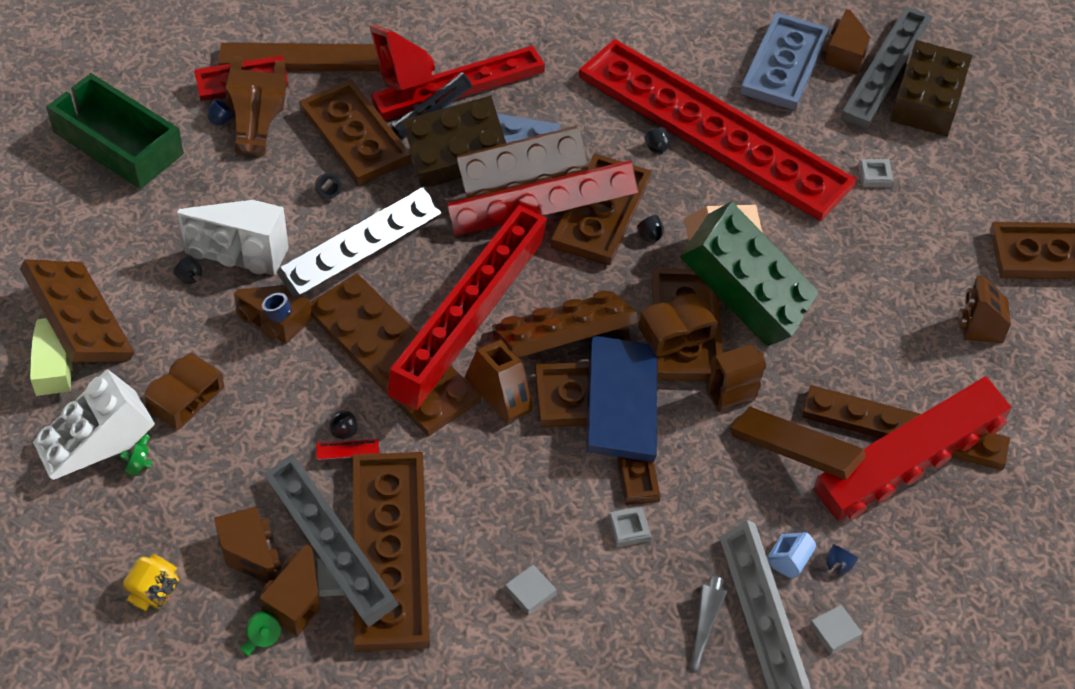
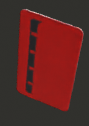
M379 439L316 443V458L319 460L353 457L354 454H379Z

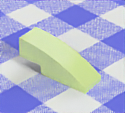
M47 318L37 319L32 341L30 377L35 394L39 396L71 392L72 362L68 358Z

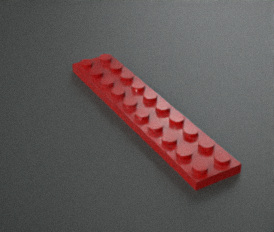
M615 38L579 69L580 79L659 126L664 127L669 132L819 221H822L855 187L857 178Z

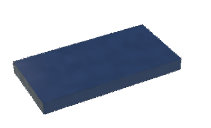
M592 336L589 350L586 452L650 462L655 461L657 456V356L649 344Z

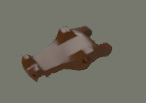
M233 56L226 85L225 104L231 108L235 118V153L242 156L251 154L254 157H261L266 152L270 124L275 116L284 110L286 92L285 62L275 61L274 73L241 70L243 66L242 57Z

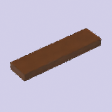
M749 407L730 427L731 434L736 438L844 480H847L866 458L865 451L861 447L753 407Z

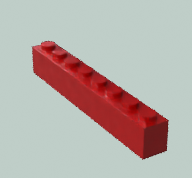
M518 205L391 367L387 396L418 410L541 246L546 217Z

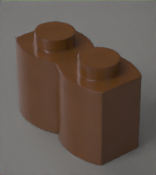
M682 294L671 303H653L648 305L640 313L638 328L656 356H664L679 351L685 346H697L713 339L718 322L700 294Z
M753 344L713 356L711 360V375L707 379L706 388L718 412L745 404L757 398L758 391L761 389L760 380L762 379L763 371L766 369V361L760 351H756Z
M189 353L183 358L174 361L168 374L153 380L148 385L144 394L147 410L176 430H179L224 388L222 372L194 353Z

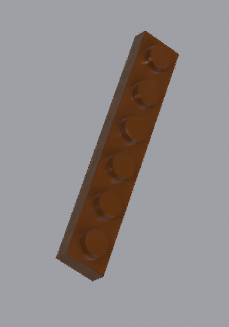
M810 385L802 417L882 438L921 414ZM987 432L980 436L978 443L969 450L963 452L960 448L951 454L953 458L1003 471L1007 461L1010 437L996 433L990 435Z

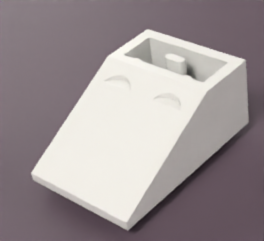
M256 200L183 208L177 211L185 253L196 259L207 258L219 261L227 267L238 266L249 269L255 274L266 273L275 276L289 248L284 207Z
M106 369L100 376L94 378L88 384L87 389L75 401L65 406L62 414L39 432L33 443L49 477L54 480L130 449L155 423L136 391Z

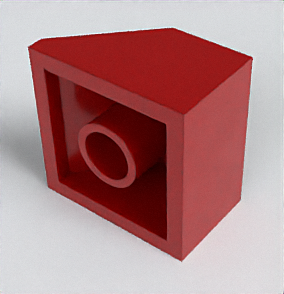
M375 24L369 26L382 79L385 84L399 90H404L434 81L432 72L435 71V65L432 56L427 51L390 29Z

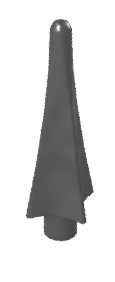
M717 576L709 578L708 586L702 584L696 640L690 669L693 672H697L707 640L727 593L726 590H722L724 580Z

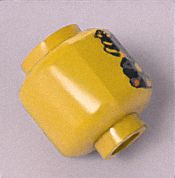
M153 553L150 557H139L123 580L124 589L130 593L127 601L143 611H146L149 605L154 608H163L179 584V578L175 574L177 568Z

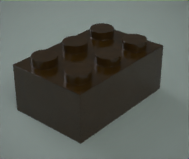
M916 40L890 121L948 137L973 55Z
M491 95L402 120L421 188L461 179L462 176L456 155L506 143Z

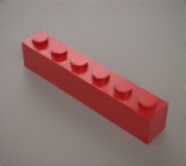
M985 376L865 447L866 458L847 480L824 472L817 476L813 490L837 521L847 516L852 520L861 515L867 509L866 505L874 500L882 502L888 499L896 491L895 488L905 482L906 485H910L923 476V471L933 465L934 468H938L951 459V454L961 448L963 452L967 451L978 443L979 437L989 432L990 435H993L1000 431L1007 424L1006 418L1012 407L989 378Z

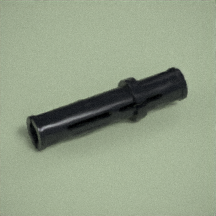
M459 73L457 77L438 89L419 105L417 103L410 107L411 111L391 124L392 130L401 140L405 139L406 134L402 120L415 117L427 108L429 110L424 114L444 109L473 87L471 81L464 73ZM453 90V92H452L451 94H449L447 97H445V98H444L443 100H441L439 103L435 104V102H436L437 100H439L441 97H443V96H444L445 94H447L449 91Z

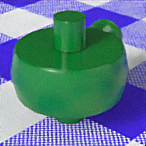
M148 434L143 435L133 445L130 452L122 451L119 458L126 460L123 471L131 476H138L142 467L151 468L153 461L146 459L149 450L147 444L150 440Z
M269 612L254 614L246 624L245 632L248 640L240 647V650L250 656L257 646L268 647L274 644L281 634V624L278 618Z

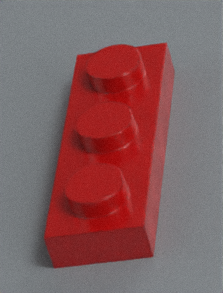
M283 56L243 61L241 70L274 73L275 61L284 62ZM231 64L194 69L200 101L226 97V85ZM285 69V85L286 87H288V78Z

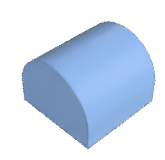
M808 532L782 534L767 556L768 563L774 570L789 578H796L816 549L815 541Z

